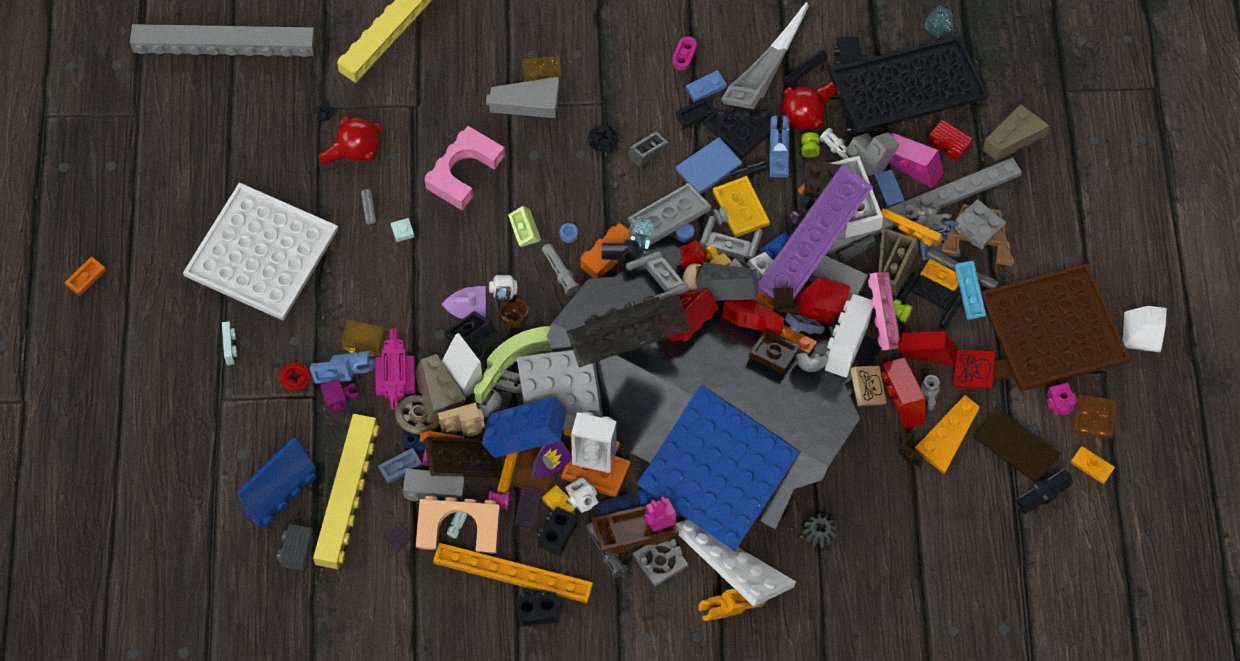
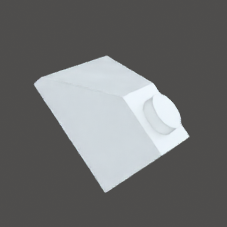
M1145 306L1125 311L1122 336L1125 347L1161 352L1167 308Z

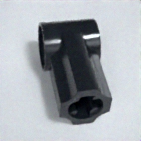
M632 239L626 240L623 244L602 243V260H622L625 264L639 259L640 245Z

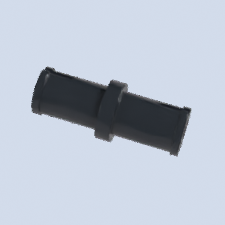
M766 159L751 165L746 164L745 167L731 171L730 174L733 181L745 176L751 179L756 174L768 171L769 166L766 164Z

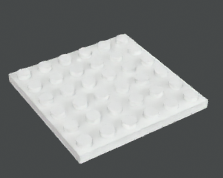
M239 183L183 274L187 278L284 321L337 233L338 226Z

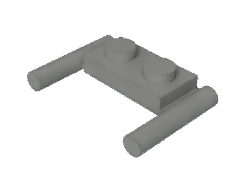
M709 216L700 240V244L704 248L712 244L719 254L724 253L726 256L742 260L745 257L748 260L755 257L763 234L762 229H756L753 240L750 243L712 232L716 218Z
M659 251L626 263L628 270L647 265L646 269L665 291L653 297L655 304L689 291L688 285L684 284Z

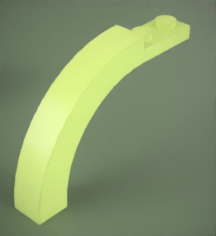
M551 326L523 331L499 345L487 359V369L484 372L483 380L481 383L478 382L474 388L475 402L481 405L484 403L503 372L517 361V357L543 351H552L547 338Z

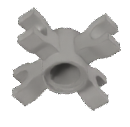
M907 204V208H911L913 214H905V218H917L916 223L925 227L933 228L936 223L941 228H949V225L945 224L943 219H950L952 214H938L941 208L922 205L921 209H919L914 204Z

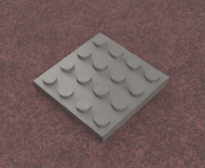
M593 347L517 357L524 404L555 396L567 410L563 430L573 429L577 412H588L596 417H604Z

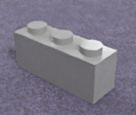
M406 469L403 486L404 498L418 501L419 499H425V496L437 497L439 501H445V498H456L457 502H462L466 479L465 477L431 476L428 470Z

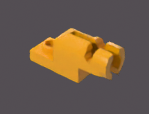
M736 589L726 590L721 596L702 600L698 608L699 611H705L712 607L708 615L702 617L704 621L739 615L746 609L762 607L765 602L754 607Z

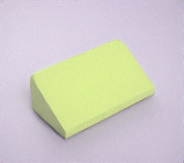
M522 206L508 215L520 247L541 240L529 208Z

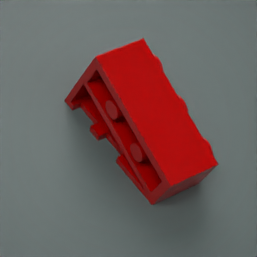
M905 357L883 363V372H881L882 382L886 383L888 394L892 399L903 430L925 424V397Z

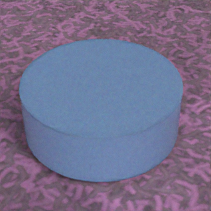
M572 223L562 225L560 228L561 240L566 243L576 241L578 238V228Z
M686 224L677 229L675 233L676 238L681 242L691 241L694 237V227L691 224Z

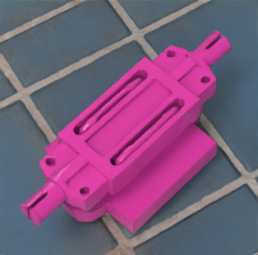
M392 328L389 330L390 340L384 341L382 357H375L376 396L384 395L390 401V409L394 410L395 403L396 410L399 408L398 403L403 399L404 394H415L414 356H406L403 341L397 339L398 330L394 328L393 335Z

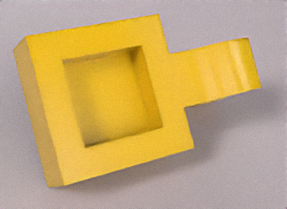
M712 244L705 248L708 253L707 259L710 260L709 263L727 265L732 262L724 253L719 255L717 249Z
M557 485L542 497V501L553 512L557 506L575 515V509L568 503L569 497Z

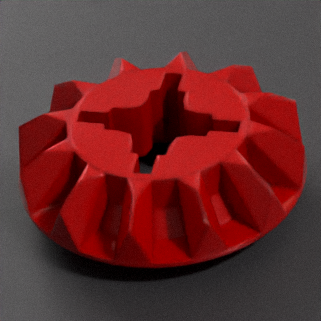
M289 363L280 372V383L283 388L298 392L302 388L305 389L306 385L310 383V371L302 363ZM294 371L295 374H297V376L299 377L297 378V383H295L293 379H290L293 378Z

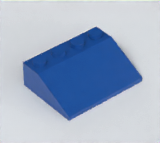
M293 437L237 492L245 515L261 529L265 525H270L275 518L274 516L284 511L293 498H297L301 494L302 489L307 484H311L316 478V468L296 438Z

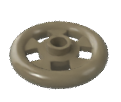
M410 395L403 398L398 403L399 408L395 410L398 424L407 432L418 435L427 431H434L439 426V420L431 422L427 426L423 424L427 420V413L422 404V395ZM417 402V403H420L421 405H415V406H413L412 403ZM404 409L409 410L408 415L403 414ZM409 420L416 423V426L409 424Z

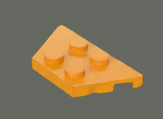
M882 209V216L896 225L899 230L905 232V235L921 240L920 242L929 247L931 244L939 247L942 241L941 233L887 209Z

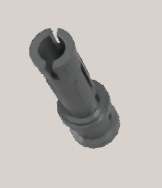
M592 522L589 523L585 529L600 550L603 562L610 568L612 577L618 578L628 571V567L621 562L619 553H602Z

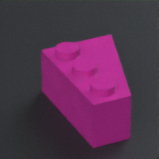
M891 132L890 135L900 146L889 164L933 189L944 174L939 151Z

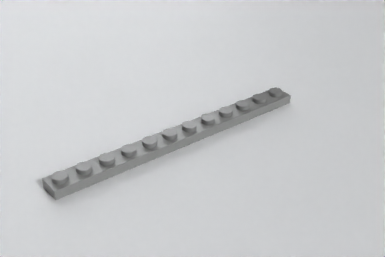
M1012 157L887 208V210L905 217V214H913V210L907 208L909 203L916 205L919 209H921L922 205L943 208L1019 177L1022 172ZM883 217L882 228L889 230L896 227V225ZM882 229L845 238L842 230L825 255L848 247L852 242H858L868 235H877L881 233Z

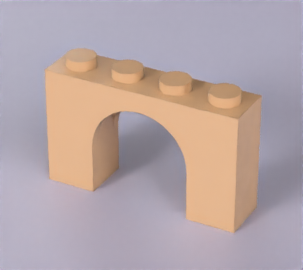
M425 496V499H420L416 548L437 550L439 528L444 518L455 512H464L472 516L477 524L476 552L497 554L501 507L496 504V501L485 500L483 504L476 503L477 500L465 499L464 502H457L456 498H445V501H439L437 497Z

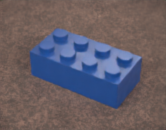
M553 396L491 413L488 417L482 445L494 458L558 442L561 439L567 410Z

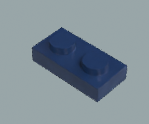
M631 493L598 502L593 506L596 517L636 508Z

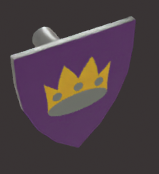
M561 440L539 446L541 450L534 462L531 477L542 478L560 471L572 460L571 453Z

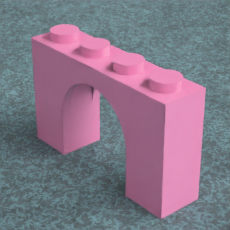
M467 126L464 131H460L454 144L448 146L446 154L437 160L434 169L426 174L424 179L426 189L463 211L473 198V191L470 186L456 179L451 174L453 165L459 160L473 158L495 170L505 157L504 147Z

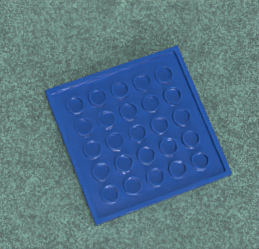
M700 385L637 485L659 500L663 496L665 499L668 498L675 511L733 551H736L801 451L705 386Z

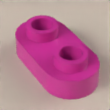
M686 36L680 39L672 59V64L677 70L689 68L697 49V43L694 38Z

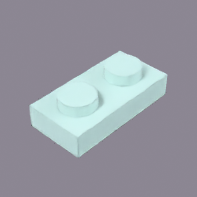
M222 322L224 358L227 365L235 364L234 357H237L236 345L233 346V340H236L235 328H231L230 322Z

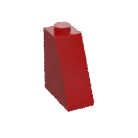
M946 331L902 333L898 348L906 359L955 366L958 348Z

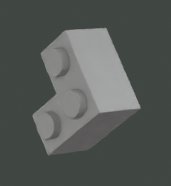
M888 132L874 138L866 133L854 137L846 152L851 157L860 156L865 172L871 176L884 171L900 144Z

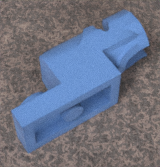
M773 116L770 120L769 177H788L789 118L783 116L782 132L779 134L777 130V116Z
M361 351L358 354L357 352L336 354L332 356L330 362L312 363L310 371L315 384L329 383L338 379L340 382L351 381L354 374L372 371L375 367V359H369V356L372 355L371 351Z

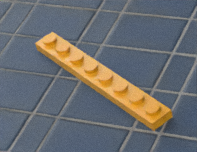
M442 543L438 544L433 563L541 592L556 593L557 596L587 604L593 587V582Z

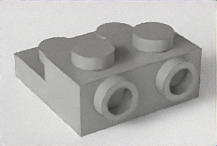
M977 199L955 220L953 227L959 234L968 238L974 246L982 250L1007 222Z

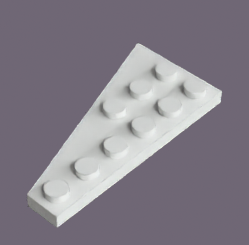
M685 519L676 523L679 536L754 607L794 588L796 581L739 547L736 551H733L690 520Z

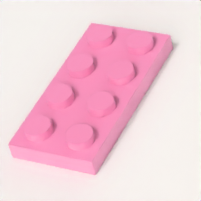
M889 272L872 273L868 283L873 292L872 306L876 311L875 325L879 329L878 343L882 350L897 349L900 337Z

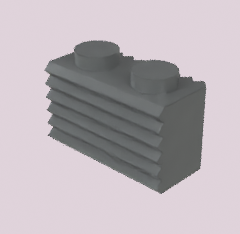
M289 524L288 530L283 531L282 541H284L283 548H279L277 560H279L281 567L305 571L314 537L312 528Z

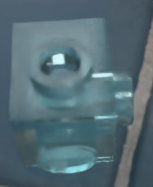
M939 5L926 18L924 28L939 38L945 31L948 32L952 28L954 14L949 9Z
M637 216L635 223L631 222L629 234H632L631 239L637 241L640 247L649 248L655 220Z

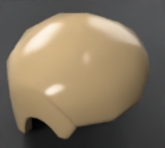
M691 264L684 272L683 282L688 285L689 292L698 290L696 280L702 269L699 268L701 264Z

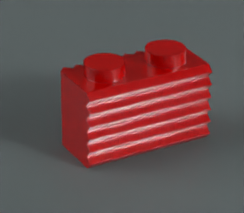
M942 119L930 133L928 142L934 149L944 152L948 158L960 161L971 147L973 138Z

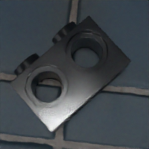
M556 506L554 512L551 511L546 519L547 525L544 529H540L537 539L540 548L560 557L578 525V516ZM558 520H564L566 522L564 525L556 524ZM553 536L556 537L557 540L554 542L547 541V538Z
M543 592L540 595L523 594L520 597H516L519 627L559 623L556 593ZM545 604L553 606L550 610H544L542 607ZM525 606L533 608L530 612L522 610Z

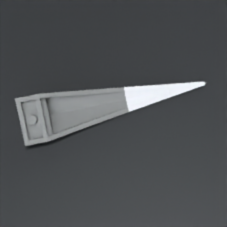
M807 2L772 45L728 87L721 99L724 104L754 109L760 98H764L809 7Z

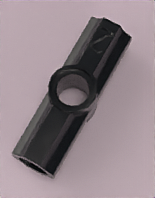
M1063 469L1047 480L1045 478L1040 480L1030 491L1016 499L1015 502L1019 510L1027 514L1041 504H1048L1060 492L1073 485L1072 476Z

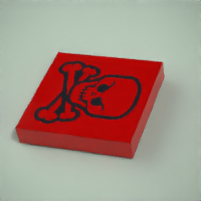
M957 350L954 388L993 390L996 352Z

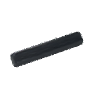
M824 50L816 53L784 76L783 83L787 87L795 83L827 60V53Z

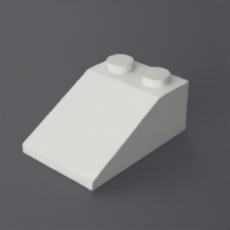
M456 334L442 363L466 398L473 393L478 382L481 383L483 380L481 362L460 334Z

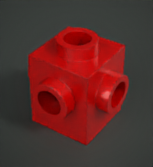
M697 240L681 247L680 264L684 269L691 264H701L699 268H702L704 262L707 263V250Z

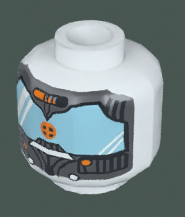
M495 275L493 281L489 282V293H493V297L497 300H510L513 298V295L517 294V280H514L511 275Z

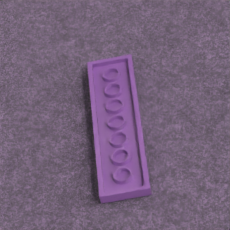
M842 164L758 281L760 291L774 300V288H793V297L795 298L873 186Z

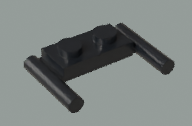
M915 272L911 275L897 298L901 300L903 305L909 293L912 292L947 310L939 324V327L942 329L947 328L962 302L961 296L955 295L956 292L923 275L920 277Z

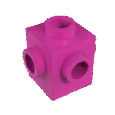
M1069 383L1049 388L1047 405L1050 410L1052 409L1054 416L1070 414L1077 403L1075 393L1071 392Z

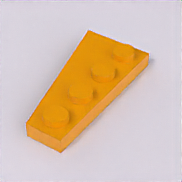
M964 395L915 447V451L945 475L980 406Z

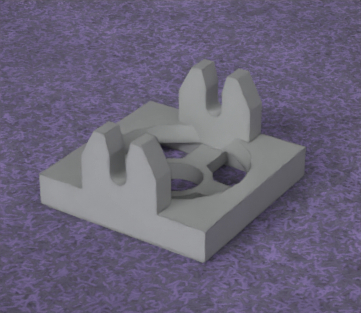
M670 539L658 545H645L633 553V557L654 587L688 567V563L682 556L680 546H676L675 539ZM665 546L671 550L664 554L659 553L655 547ZM648 551L654 556L653 562L647 564L646 559ZM663 556L666 558V563L659 566L655 563V558ZM675 556V565L670 569L668 560ZM653 569H663L665 573H655Z

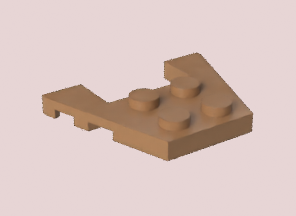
M963 204L957 218L971 205ZM990 209L1002 218L1000 210ZM952 226L940 252L947 256L957 257L959 240L969 242L970 240L964 235L959 234ZM1004 226L987 245L997 246L995 264L1013 266L1014 259L1010 253V244L1007 242Z

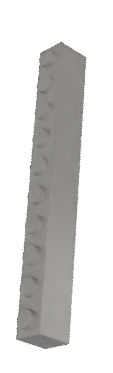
M132 24L130 45L133 53L138 54L173 53L179 55L185 53L193 55L227 54L233 56L240 54L247 56L282 55L287 57L294 55L307 57L314 56L315 32L314 28Z

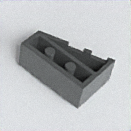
M704 262L696 280L697 289H709L715 301L756 299L760 290L757 271L751 268Z

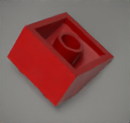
M819 277L797 296L800 316L826 324L833 323L843 312L851 289L850 285Z

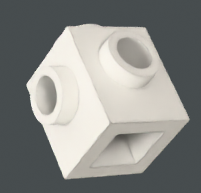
M582 477L565 487L570 497L568 498L569 504L574 509L577 508L581 513L590 510L598 503L596 499L597 491L593 485H590Z

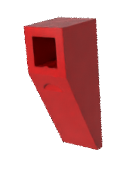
M744 299L727 300L724 302L723 318L733 324L761 331L768 329L777 334L783 332L784 317L756 301Z

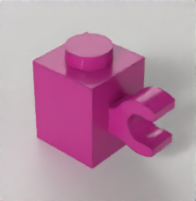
M663 496L660 501L655 502V500H652L651 504L646 505L644 520L655 532L675 525L676 512L669 499H665Z

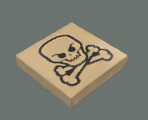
M879 366L850 368L857 406L887 404Z

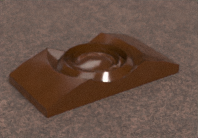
M646 506L591 518L602 553H625L636 546L658 545L679 535L676 522L675 525L653 532L651 526L647 525L644 520Z

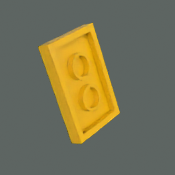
M747 176L713 188L712 192L719 206L723 207L727 213V223L735 238L769 225L770 221Z

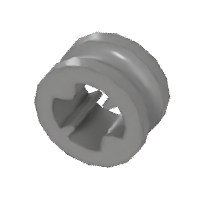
M720 207L719 210H713L718 225H721L722 222H728V216L723 207Z

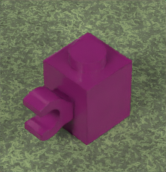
M338 379L320 385L329 413L340 412L348 407L346 398L350 400L359 398L358 392L350 393V391L356 389L355 384H349L347 387L342 388Z

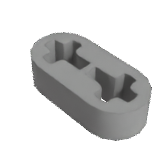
M505 370L501 375L502 379L494 386L497 389L513 393L522 392L521 384H518V387L514 386V383L520 380L519 373Z

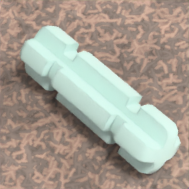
M455 513L451 526L447 530L449 537L457 538L459 530L462 528L467 517L466 513Z

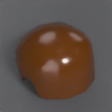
M516 299L513 303L507 301L499 311V318L507 327H520L528 319L529 306L520 299Z

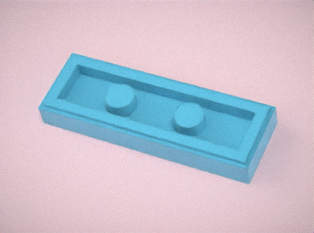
M974 260L955 264L954 267L966 319L972 320L985 317L986 312Z

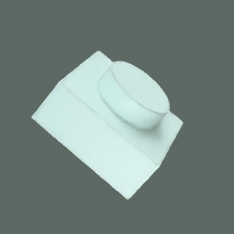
M409 218L391 223L396 242L414 237Z

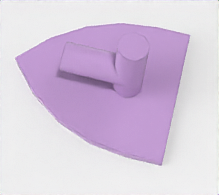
M486 286L468 287L459 290L449 296L442 303V306L449 313L460 319H464L474 311L486 318Z

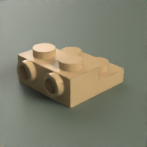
M476 403L438 413L441 433L453 435L461 430L463 437H473L482 432L481 428H485L482 409H477Z

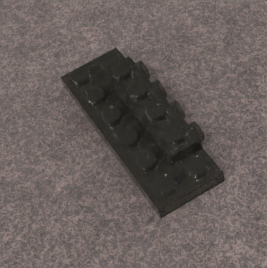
M676 294L661 300L659 296L655 298L654 296H647L643 299V302L637 304L629 302L624 306L625 308L619 310L611 308L606 311V314L601 316L597 314L591 315L584 321L585 325L566 331L578 367L580 368L690 331L691 326L679 295Z

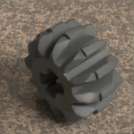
M817 514L816 519L811 516L809 517V522L804 524L806 529L803 531V535L807 536V542L813 541V547L819 544L822 549L824 543L830 546L831 540L836 539L837 527L833 526L834 520L827 521V515L821 518V515Z

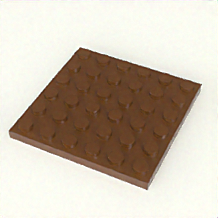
M1088 263L981 292L985 309L1020 392L1130 362L1131 358Z

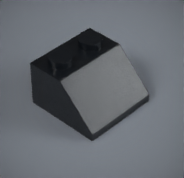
M475 311L444 332L450 342L459 333L477 358L482 352L492 348L501 339L492 321Z

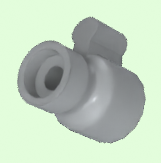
M928 375L920 387L925 401H927V409L929 411L934 409L935 400L940 391V381L935 375Z

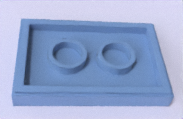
M718 137L677 165L676 171L699 194H702L728 176L731 171L740 168L742 162Z

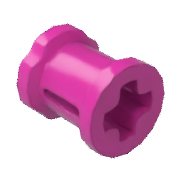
M490 490L488 500L496 501L497 505L508 510L510 492L502 494L494 493L493 490Z

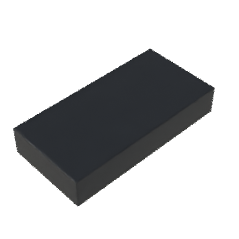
M707 97L676 111L675 116L682 128L686 129L705 120L715 109Z

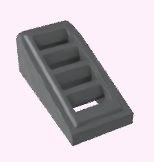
M655 131L629 148L628 157L637 166L641 167L664 149L669 142Z

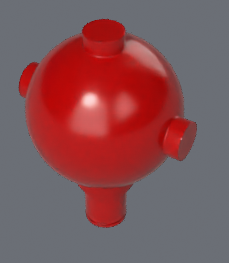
M831 81L824 87L816 89L807 86H800L794 89L788 87L783 92L785 97L781 107L782 115L789 118V125L798 130H809L812 128L818 130L824 125L822 119L825 115V104L837 93L833 82Z
M345 117L339 123L341 126L336 133V142L332 143L331 147L318 154V158L323 166L334 160H342L344 158L354 162L365 160L371 162L376 158L375 153L380 144L379 134L383 130L378 122L373 124L364 118L349 119Z

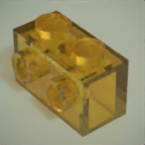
M560 56L523 59L521 63L523 81L552 77L560 78L561 76Z
M347 320L341 340L343 349L352 353L356 351H371V356H381L386 338L385 327Z

